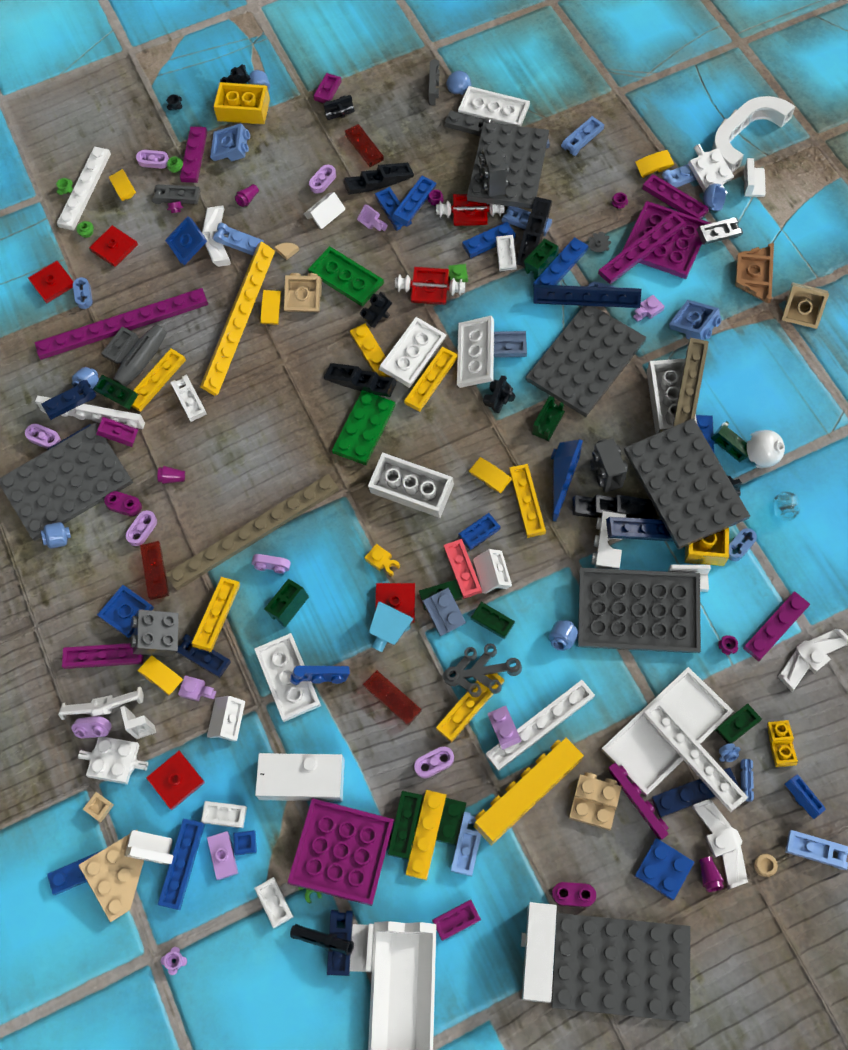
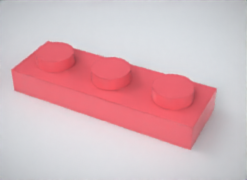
M462 539L445 544L444 550L463 599L482 593Z

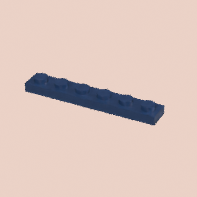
M534 284L533 304L640 308L642 289Z

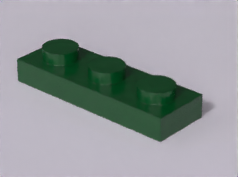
M101 375L93 388L95 392L128 410L139 395L104 375Z
M401 792L388 856L409 860L423 797L421 794Z

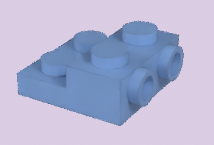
M242 123L215 131L213 133L210 158L213 161L227 157L230 161L245 158L246 152L249 151L247 140L250 139L249 131Z
M687 300L669 323V327L671 330L685 333L686 339H709L712 335V329L715 326L718 327L721 323L719 308Z

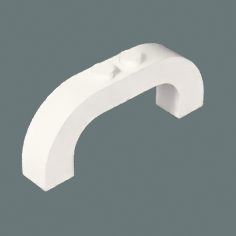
M771 96L757 97L747 101L738 110L735 109L728 119L723 120L716 132L712 150L718 148L731 172H735L740 167L744 154L736 150L730 141L751 122L758 119L769 120L782 127L792 118L795 106L786 100Z

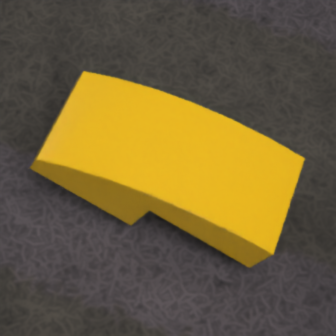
M668 150L660 151L635 161L642 178L656 171L660 173L674 166Z
M123 169L109 177L122 201L128 200L136 194Z
M263 290L261 324L279 325L281 291Z
M481 457L469 470L471 475L485 482L488 487L500 494L512 480L505 472Z
M152 655L138 669L140 674L152 684L157 685L168 696L183 681L180 676Z
M789 720L768 722V735L775 767L796 766L798 760L792 743L794 737Z

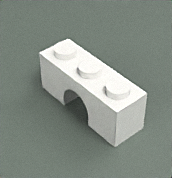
M603 511L602 517L597 519L596 529H600L599 535H595L594 547H597V553H593L591 564L599 569H620L622 550L614 549L608 544L609 540L619 538H608L606 519L608 517L626 518V514Z

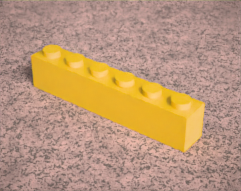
M567 737L562 741L557 740L550 747L552 751L549 754L543 753L535 761L537 763L532 769L528 767L520 775L522 777L517 783L513 781L505 789L507 791L506 794L502 797L498 795L490 803L492 807L487 811L483 809L476 815L474 828L491 846L581 762L584 755Z

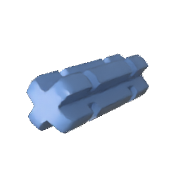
M742 759L740 762V768L742 769L741 789H743V792L748 797L746 801L750 802L754 799V792L752 791L754 789L753 771H751L753 769V761Z

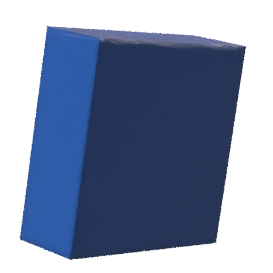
M255 830L233 833L234 853L236 856L257 853Z

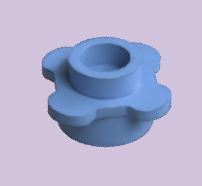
M732 743L722 746L719 749L721 755L719 761H735L739 757L740 747H735Z

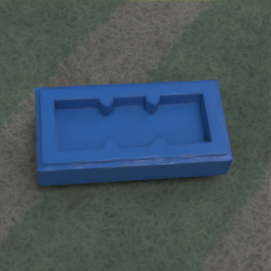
M488 513L460 532L458 537L471 550L499 531L501 526Z
M795 775L785 783L786 787L794 795L796 802L803 806L812 819H815L826 810L799 775Z

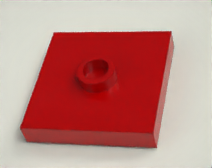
M112 225L89 249L116 267L138 243Z
M58 261L28 277L46 304L73 288L74 281Z
M376 583L375 611L378 602H382L414 618L412 622H415V583Z
M180 750L146 777L171 810L176 808L205 783Z

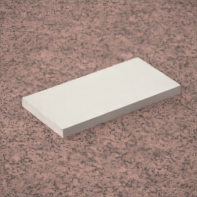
M689 667L601 749L613 763L616 762L618 766L622 765L628 773L627 778L632 783L635 782L645 796L683 761L681 756L643 715L647 709L660 700L699 744L734 712Z

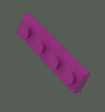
M190 127L180 175L181 182L198 183L208 133L206 127Z
M654 174L643 184V190L681 213L702 219L709 210V207Z
M794 591L743 649L757 661H760L809 607L810 603Z
M130 643L64 647L62 667L64 669L143 664L144 655L133 654V647H130Z
M616 762L608 767L607 770L618 782V785L622 786L621 789L658 839L662 840L669 835L666 831L669 829L666 823L661 818L657 819L654 815L655 809L648 800L644 801L639 795L642 793L635 782L631 784L627 779L628 773L622 765L618 766Z

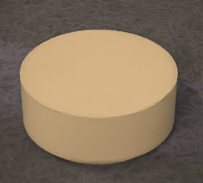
M762 854L755 859L754 868L760 876L770 877L776 873L778 864L773 856Z

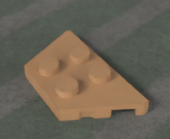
M774 243L768 244L767 247L762 249L757 247L750 251L740 252L736 258L735 286L766 303H770L772 300Z

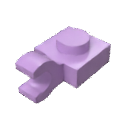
M364 205L357 218L358 221L368 229L375 227L379 231L381 229L386 231L388 227L385 222L378 219L380 214L369 205Z
M652 295L641 302L640 308L634 311L636 314L633 318L637 322L646 316L651 319L664 311L665 306Z
M185 676L178 695L199 701L200 696L214 699L216 691H214V688L205 686L204 680Z

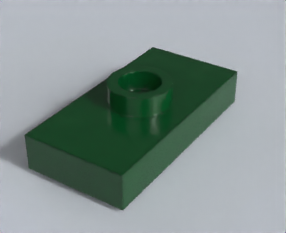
M456 580L419 590L421 601L446 588H449L455 601L461 600L462 595Z
M480 602L471 616L472 621L503 639L507 637L515 624L514 620L483 602Z

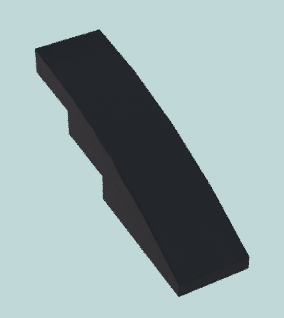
M408 162L378 165L377 170L361 171L360 176L345 177L343 183L348 195L378 190L412 178L414 173Z
M535 197L527 227L524 230L516 265L525 267L524 260L542 242L552 200Z
M330 363L324 376L325 380L386 397H391L397 384L394 378L379 376L376 372L363 371L359 366Z
M618 494L615 497L595 495L592 498L575 495L572 498V510L575 516L601 518L603 511L626 514V518H653V505L649 499Z

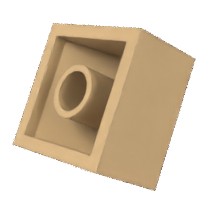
M792 282L786 299L782 321L817 329L829 296L828 291Z

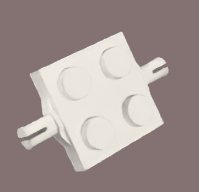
M700 144L694 147L698 157L690 160L688 165L703 192L713 183L721 184L720 187L724 188L723 184L732 180L734 175L719 149L716 148L710 152H704Z
M98 737L92 752L80 750V754H78L79 759L89 760L90 764L86 773L88 778L128 785L130 775L134 769L145 771L148 769V762L137 760L140 746L137 742Z

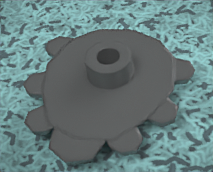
M604 232L593 233L594 237L588 238L589 243L586 245L592 251H609L608 246L611 244V241H608L610 236H605Z

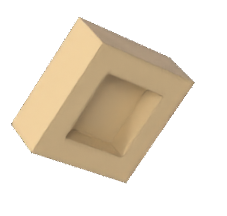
M95 792L83 810L99 822H102L114 804L98 792Z

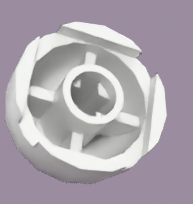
M759 430L750 435L752 437L751 440L747 441V454L750 461L757 464V468H768L781 461L784 456L785 445L779 434L772 430Z

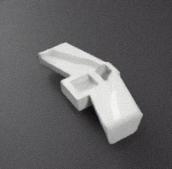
M223 205L207 208L202 234L207 239L205 243L212 262L218 267L231 264L223 244L213 239L215 232L218 231V224L222 223Z
M834 629L812 640L803 641L796 647V651L782 669L778 678L793 692L808 669L815 674L831 660L827 654L848 645V636L843 630Z
M138 687L136 691L115 698L110 695L92 699L91 703L73 705L62 703L58 715L61 720H65L66 715L90 714L91 717L110 714L113 708L134 700H137L139 704L142 703L144 694L142 688Z
M711 799L694 804L692 809L695 810L712 833L705 838L714 858L722 855L727 889L729 890L748 883L741 849L742 839L738 831L731 827Z

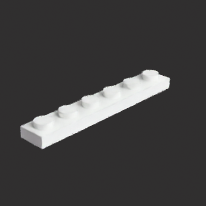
M93 148L57 221L59 228L75 230L111 155L109 149Z
M37 396L36 404L42 412L46 413L41 403L51 398ZM82 404L61 415L64 417L74 416L80 420L90 419L97 423L101 422L102 417H106L138 429H143L145 425L141 414Z
M583 680L579 681L517 729L522 742L503 750L500 743H498L486 753V757L499 772L591 701L595 694Z
M660 700L644 712L643 715L730 812L747 800V795Z

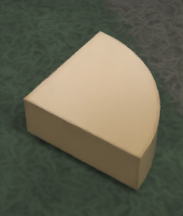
M281 243L275 246V251L288 260L299 251V247L293 243Z

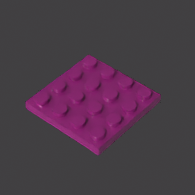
M646 201L622 251L674 212L686 222L685 227L639 263L687 279L702 246L696 229L699 226L710 224V222Z
M312 798L287 883L372 906L394 819Z

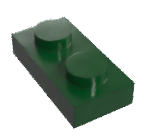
M747 703L715 730L727 744H733L762 719Z
M446 798L436 841L457 846L467 805L466 802Z

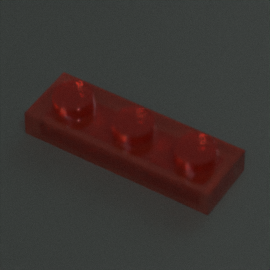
M359 124L345 130V136L369 167L384 161L382 153Z
M156 541L140 545L148 598L153 600L169 596L161 543Z
M378 670L363 684L373 696L407 726L422 712L421 708Z

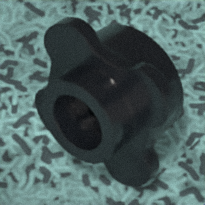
M175 94L168 96L166 100L168 110H179L183 107L180 96Z

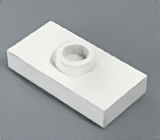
M513 235L497 236L496 245L499 271L517 270Z
M205 801L201 822L204 824L243 828L247 807Z
M274 877L254 888L273 928L294 918Z

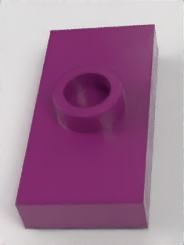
M470 899L432 921L433 924H436V930L441 940L444 941L481 921V918Z

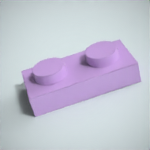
M506 706L487 713L502 750L522 742Z

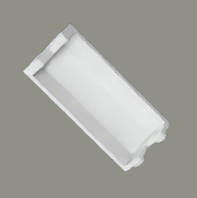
M374 922L368 1050H433L436 924L423 922Z

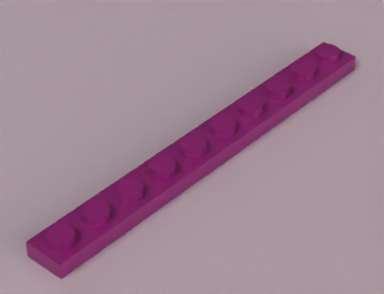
M199 288L34 343L38 357L42 360L115 336L121 327L131 331L207 306L208 302L203 288Z

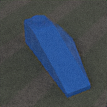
M580 439L560 442L558 448H554L551 455L553 460V521L555 522L558 519L580 458L583 440Z

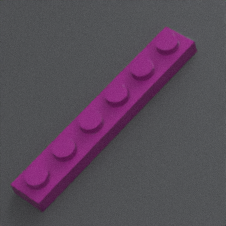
M671 213L600 268L598 274L611 285L684 228L686 222L676 213Z

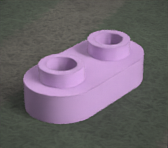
M141 150L136 155L137 162L141 167L162 169L167 167V161L169 160L167 153L163 151Z
M332 165L322 166L310 179V190L313 193L324 192L336 178L335 168Z
M31 424L25 430V436L30 442L46 449L61 441L56 431L39 424Z
M146 510L139 513L127 530L126 539L132 546L142 545L155 528L157 518L153 512Z
M255 554L251 564L260 571L269 569L276 573L284 574L289 571L291 562L281 557Z
M99 716L78 718L72 726V731L78 738L105 737L111 730L112 725L106 718Z
M439 747L416 760L414 765L415 772L421 778H429L451 767L454 762V754L448 747ZM444 755L448 759L446 762H442L440 757ZM423 765H428L429 769L427 771H423L421 767Z

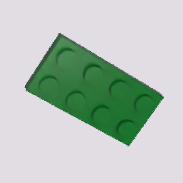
M330 246L308 269L309 273L318 274L323 283L362 307L384 284L382 278Z
M362 390L332 449L333 454L367 465L396 403Z

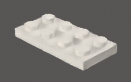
M468 86L458 112L481 119L490 118L495 124L522 126L530 106V101Z
M487 316L459 323L458 387L463 388L492 382L494 318Z
M416 317L381 363L379 370L410 388L445 340L446 334Z
M292 633L254 648L283 722L321 706L311 681H301L299 685H293L290 682V676L296 666H305Z

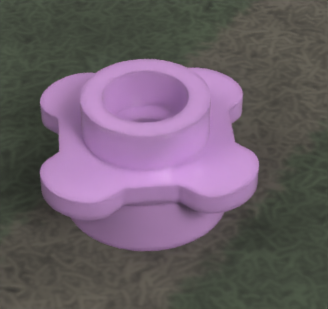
M173 947L171 952H168L161 958V964L168 969L170 975H175L180 967L187 964V958L181 955L178 947Z

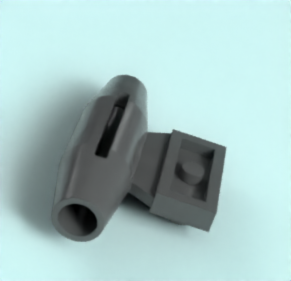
M155 324L139 339L136 333L121 327L101 353L106 359L116 364L121 363L113 380L125 387L128 386L141 374L157 353L167 332L161 326Z

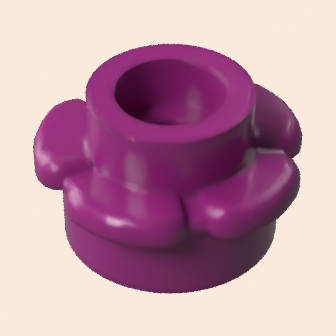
M432 190L427 200L431 205L436 206V204H440V201L443 203L444 196L440 190Z
M622 192L616 193L612 197V205L619 209L624 208L628 204L626 194Z
M181 201L167 203V210H170L171 213L181 212V208H183Z
M726 635L719 641L718 647L726 655L734 654L738 651V641L735 637Z

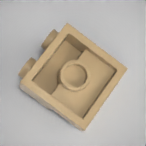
M299 273L285 275L284 311L320 312L321 277L314 273H309L307 276H301Z
M585 772L584 775L580 774L569 819L610 831L622 786L617 785L618 782L613 779L606 778L605 781L597 779L595 774Z

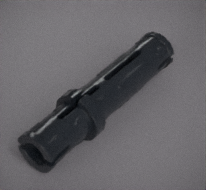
M298 924L293 925L290 931L291 938L323 947L328 952L336 951L349 956L354 949L353 941L342 939L334 933L326 934Z

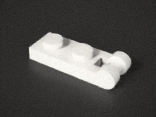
M187 374L178 381L173 380L170 382L190 422L207 415Z

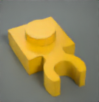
M378 544L364 557L365 561L377 570L381 571L384 567L389 576L394 575L390 567L400 568L399 562L390 560L392 555Z

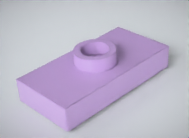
M226 831L207 837L216 879L221 880L239 874L229 832Z

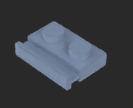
M526 331L494 332V358L527 357Z
M449 588L422 601L440 636L466 623Z

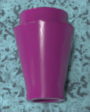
M252 184L238 191L235 196L237 204L241 207L248 206L255 195L259 193L258 187Z
M167 466L159 467L157 481L162 482V484L185 482V471Z
M712 857L700 859L702 885L706 888V891L714 892L723 889L724 880L715 866Z

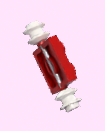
M453 194L452 207L448 200L446 204H442L441 201L440 204H436V214L440 215V218L444 214L449 218L452 211L454 226L488 225L487 212L489 210L492 217L495 213H498L500 217L501 213H504V205L490 204L489 206L487 203L467 201V194Z
M414 267L413 280L410 279L409 275L406 278H402L401 274H399V277L395 278V288H398V292L401 289H405L407 293L411 286V303L446 305L447 291H450L452 296L455 292L461 296V293H465V282H462V279L456 282L453 278L448 283L449 269Z

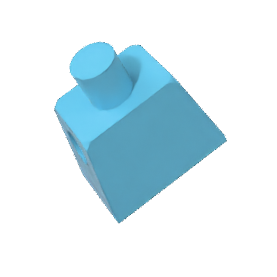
M378 602L369 633L377 636L372 648L383 652L387 642L395 645L414 618L382 602Z

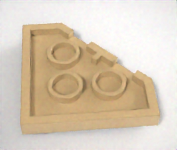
M130 834L78 865L110 923L131 909L144 860L125 856Z

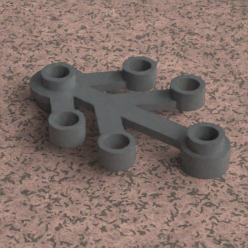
M490 643L484 647V654L471 669L464 670L470 661L477 658L475 648H466L463 659L456 667L447 668L443 674V679L447 685H460L472 697H478L482 692L480 685L477 683L471 684L465 679L473 677L488 687L491 693L497 694L502 690L500 682L498 680H491L485 675L507 671L510 676H517L522 671V665L517 658H510L506 663L485 666L491 657L497 654L495 645ZM474 652L472 656H468V653ZM516 663L514 667H510L511 664ZM493 685H499L496 689H492ZM474 688H478L477 692H472Z

